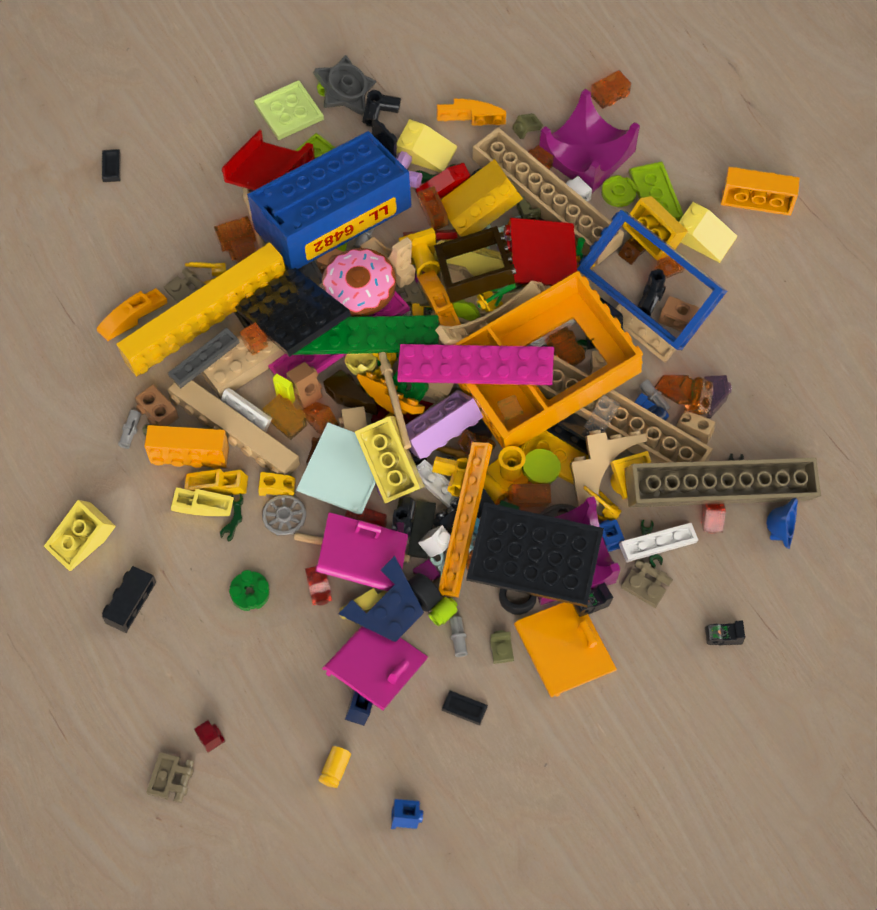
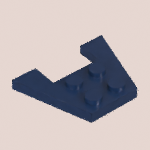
M393 556L381 571L395 585L368 613L352 599L338 614L397 642L424 614V611L397 558Z

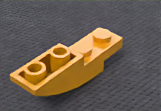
M454 99V104L437 105V121L471 120V125H506V111L482 101Z
M431 270L417 276L430 307L435 315H438L439 324L450 327L461 325L453 304L450 303L448 294L435 271Z
M157 288L146 294L140 291L116 307L100 323L97 331L109 341L137 326L138 319L167 304V298Z
M366 371V374H358L357 378L368 395L381 407L394 414L385 378H378L377 374ZM397 392L402 414L407 412L423 414L425 406L418 404V400L413 398L407 399L404 397V394Z

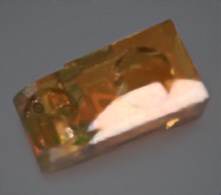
M696 377L691 383L690 402L685 403L684 411L698 415L710 414L713 383L702 377Z
M466 429L457 443L468 455L470 454L472 442L490 443L493 445L492 450L496 447V443L491 438L473 434L472 431Z

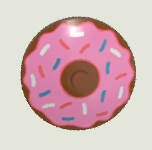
M355 248L338 254L329 262L323 273L322 288L347 307L352 317H363L380 311L391 301L396 290V274L391 262L383 254L372 249Z

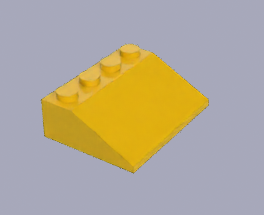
M494 159L438 202L457 233L463 237L483 230L523 200V198Z

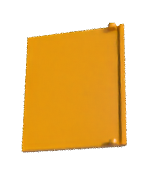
M563 602L514 623L551 698L617 670L589 615L579 616L572 604Z

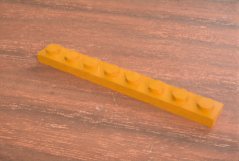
M472 442L438 589L441 596L459 597L493 447L490 443Z

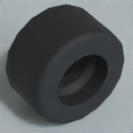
M417 573L408 581L423 611H430L441 600L440 591L425 575Z

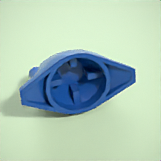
M793 498L786 505L772 510L766 521L767 528L771 532L770 539L783 541L787 549H790L794 535L798 505L796 498Z

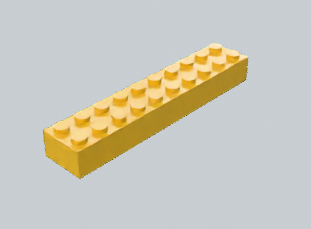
M269 242L118 342L116 345L126 365L136 377L144 374L155 364L161 363L168 355L177 352L180 347L192 342L195 337L207 332L210 327L222 322L231 313L237 312L235 307L241 300L251 297L256 290L265 288L273 279H278L284 275L286 269L282 255Z

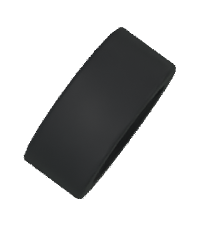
M500 588L499 601L507 612L521 615L533 609L537 596L530 595L529 600L524 604H513L507 599V589Z

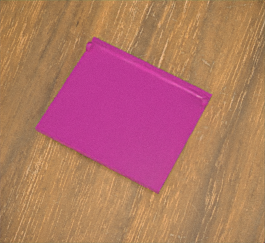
M329 512L316 572L389 591L395 584L381 569L393 556L397 558L403 569L408 534Z
M361 626L322 669L327 670V676L334 675L384 711L424 664L428 656L401 637L397 642H394Z

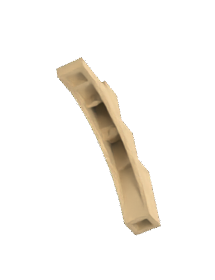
M531 280L517 295L489 314L457 326L440 325L435 331L443 344L454 345L545 291L546 288L541 282Z

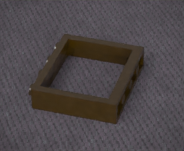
M497 226L434 245L450 303L515 283L513 274H516V270L507 243H505L503 232L499 233ZM494 244L498 245L504 264L503 268L455 283L452 282L446 259Z

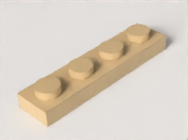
M619 304L616 309L623 315V329L666 363L676 349Z

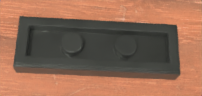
M417 501L408 555H411V557L428 558V554L418 542L433 528L432 521L435 516L436 503Z

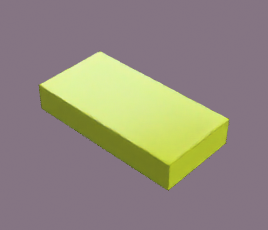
M276 373L273 377L276 397L292 405L295 401L293 384Z

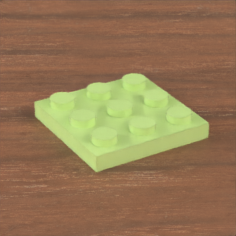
M299 80L254 100V105L278 141L324 120V115Z

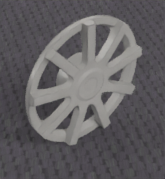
M276 496L269 500L263 509L262 518L264 525L269 531L278 536L292 535L304 525L306 509L303 503L294 496ZM282 498V506L278 507L273 501ZM285 498L294 500L289 507L286 506ZM298 503L302 509L292 512L291 510ZM271 505L276 510V513L266 512L268 506ZM303 513L301 520L293 518L294 515ZM266 516L276 517V519L268 523ZM289 521H293L298 525L292 529ZM280 522L277 530L271 527L275 523ZM284 523L287 524L288 531H281Z

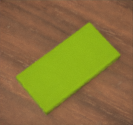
M663 162L629 168V175L636 185L638 198L652 196L679 222L684 214Z

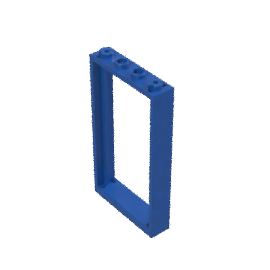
M624 210L616 212L612 217L611 224L603 229L600 239L592 244L590 247L591 251L579 262L580 266L577 268V270L676 350L681 351L728 292ZM624 222H627L713 290L677 338L590 269Z

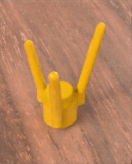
M185 263L186 267L211 268L212 276L216 277L226 271V263ZM213 279L205 281L204 283L207 284Z
M587 486L583 487L588 494L594 496L605 507L602 511L604 517L597 514L599 520L612 521L619 517L622 510L599 490V497Z

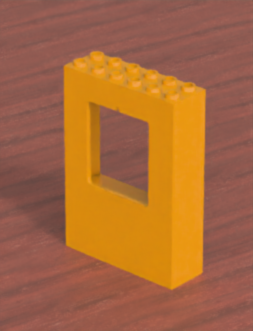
M578 271L454 344L527 346L567 321L574 319L607 362L606 366L551 399H546L537 385L457 383L463 393L474 398L483 415L482 420L502 449L508 446H521L642 372L643 353L641 349L632 343L630 334L622 330L619 320L616 317L613 318L607 304H603L600 301L598 292L590 288L588 279L585 276H581Z

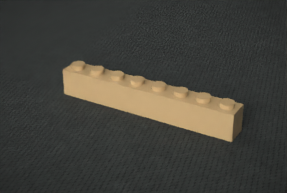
M193 380L181 389L174 382L168 389L169 399L172 403L182 406L187 414L196 416L204 426L208 425L212 429L225 430L229 444L239 447L244 455L253 457L261 467H267L271 473L290 476L300 465L297 454Z

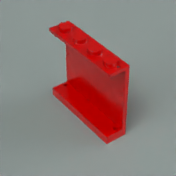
M258 130L222 167L224 182L256 190L314 160L313 144L306 143L299 151L263 142L262 130Z
M510 218L508 224L504 226V235L507 236L505 243H507L516 270V274H513L515 284H528L532 280L541 282L544 286H553L577 272L574 223Z

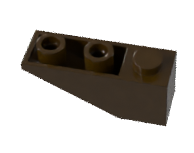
M340 369L323 381L326 393L337 404L350 408L364 406L366 413L378 414L377 403L366 394L361 385H357L350 374H345Z

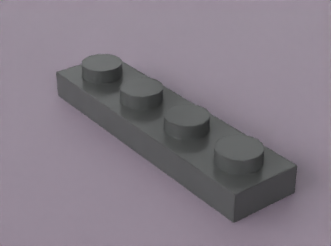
M225 328L169 371V377L181 389L240 343L239 339L228 328Z

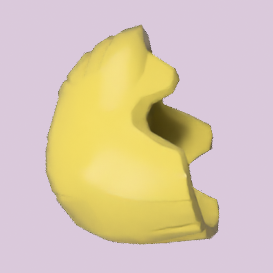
M372 353L346 354L344 359L350 372L356 376L358 374H366V371L372 372L377 366V357H374Z

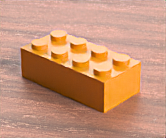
M728 167L722 191L721 205L791 216L798 196L800 177Z
M148 425L144 446L150 463L159 466L172 464L176 467L188 465L195 468L204 466L213 469L227 467L229 444L225 430Z

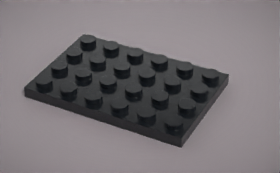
M296 268L288 269L283 276L273 279L268 286L256 290L253 293L254 295L241 300L235 307L242 317L289 357L351 316L350 310Z
M484 502L466 581L587 607L604 528Z

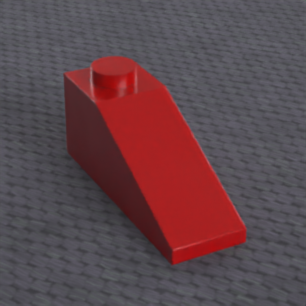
M463 162L445 169L415 189V192L423 205L445 197L469 179L471 175Z

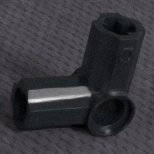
M378 90L369 91L362 123L372 127L373 120H378L380 110L399 113L401 98L382 95Z
M660 269L651 271L643 291V296L637 306L649 316H651L657 302L661 301L666 286H664L666 276L664 271Z
M410 497L399 498L398 507L393 513L391 530L408 534V537H411L415 500Z

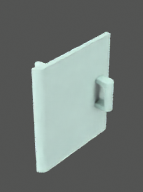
M327 423L296 491L353 513L362 514L376 481L355 432Z

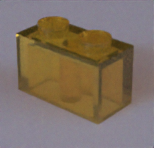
M280 394L263 408V412L272 418L271 424L290 440L307 426L306 414L301 409L297 410L288 398H283Z

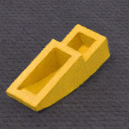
M221 469L188 473L186 474L184 489L190 491L200 489L222 495L246 494L248 476L242 470L223 472Z

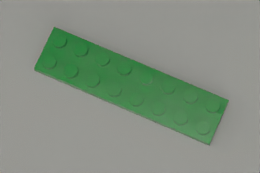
M438 315L348 317L293 355L400 353V344L439 345V335L435 331L439 327Z

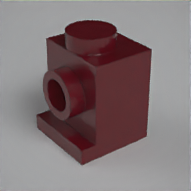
M209 720L194 728L198 739L208 753L225 742L217 725H211Z

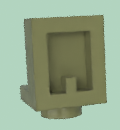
M534 113L518 115L512 129L520 139H524L527 132L541 130L543 124Z
M523 196V200L517 203V210L521 219L540 220V208L531 210L530 203H527Z
M499 630L491 634L490 645L493 663L514 661L511 632Z

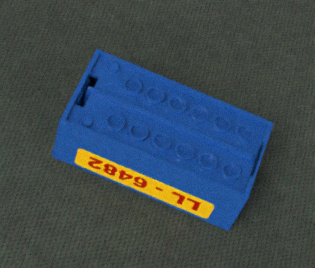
M369 131L247 194L254 230L267 244L270 242L282 255L284 264L289 269L303 267L412 207L409 171Z

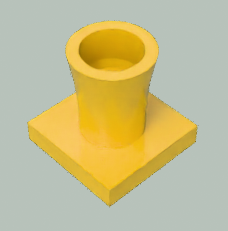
M433 228L399 238V242L406 237L412 241L411 265H415L417 276L422 275V271L429 272L434 270L436 274L440 272L439 262L434 257L436 236Z
M516 446L503 448L499 453L498 459L489 465L487 469L488 474L507 492L506 497L508 500L531 483L522 471L526 461L525 453Z
M648 451L610 462L613 470L610 480L611 486L616 493L621 495L622 500L628 498L625 468L631 464L652 463Z

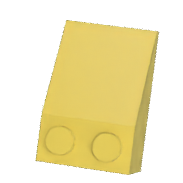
M409 119L397 141L396 156L401 151L407 152L412 157L411 163L441 173L447 169L457 146L427 125Z
M692 202L679 221L688 231L680 243L719 263L737 238V235L710 210L695 202Z
M77 500L44 547L71 571L104 543L116 526L91 502Z

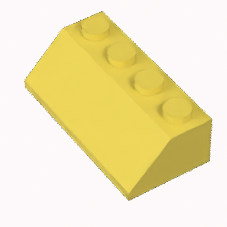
M452 239L440 240L437 244L444 243ZM487 248L446 259L447 264L463 266L473 276L504 267L500 252ZM435 251L434 257H435L436 260L438 261V258H437V255H436V251Z
M395 416L386 417L355 431L384 503L391 502L425 487L409 449H404Z

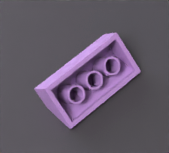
M457 390L406 424L411 443L410 451L419 459L426 458L438 447L446 445L447 441L453 437L461 435L466 428L476 425L478 420L483 418V415L474 398Z

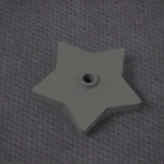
M347 55L333 67L315 68L313 74L325 89V108L345 106L360 115L364 114L365 94L375 85L376 80L365 76L358 67L352 64Z

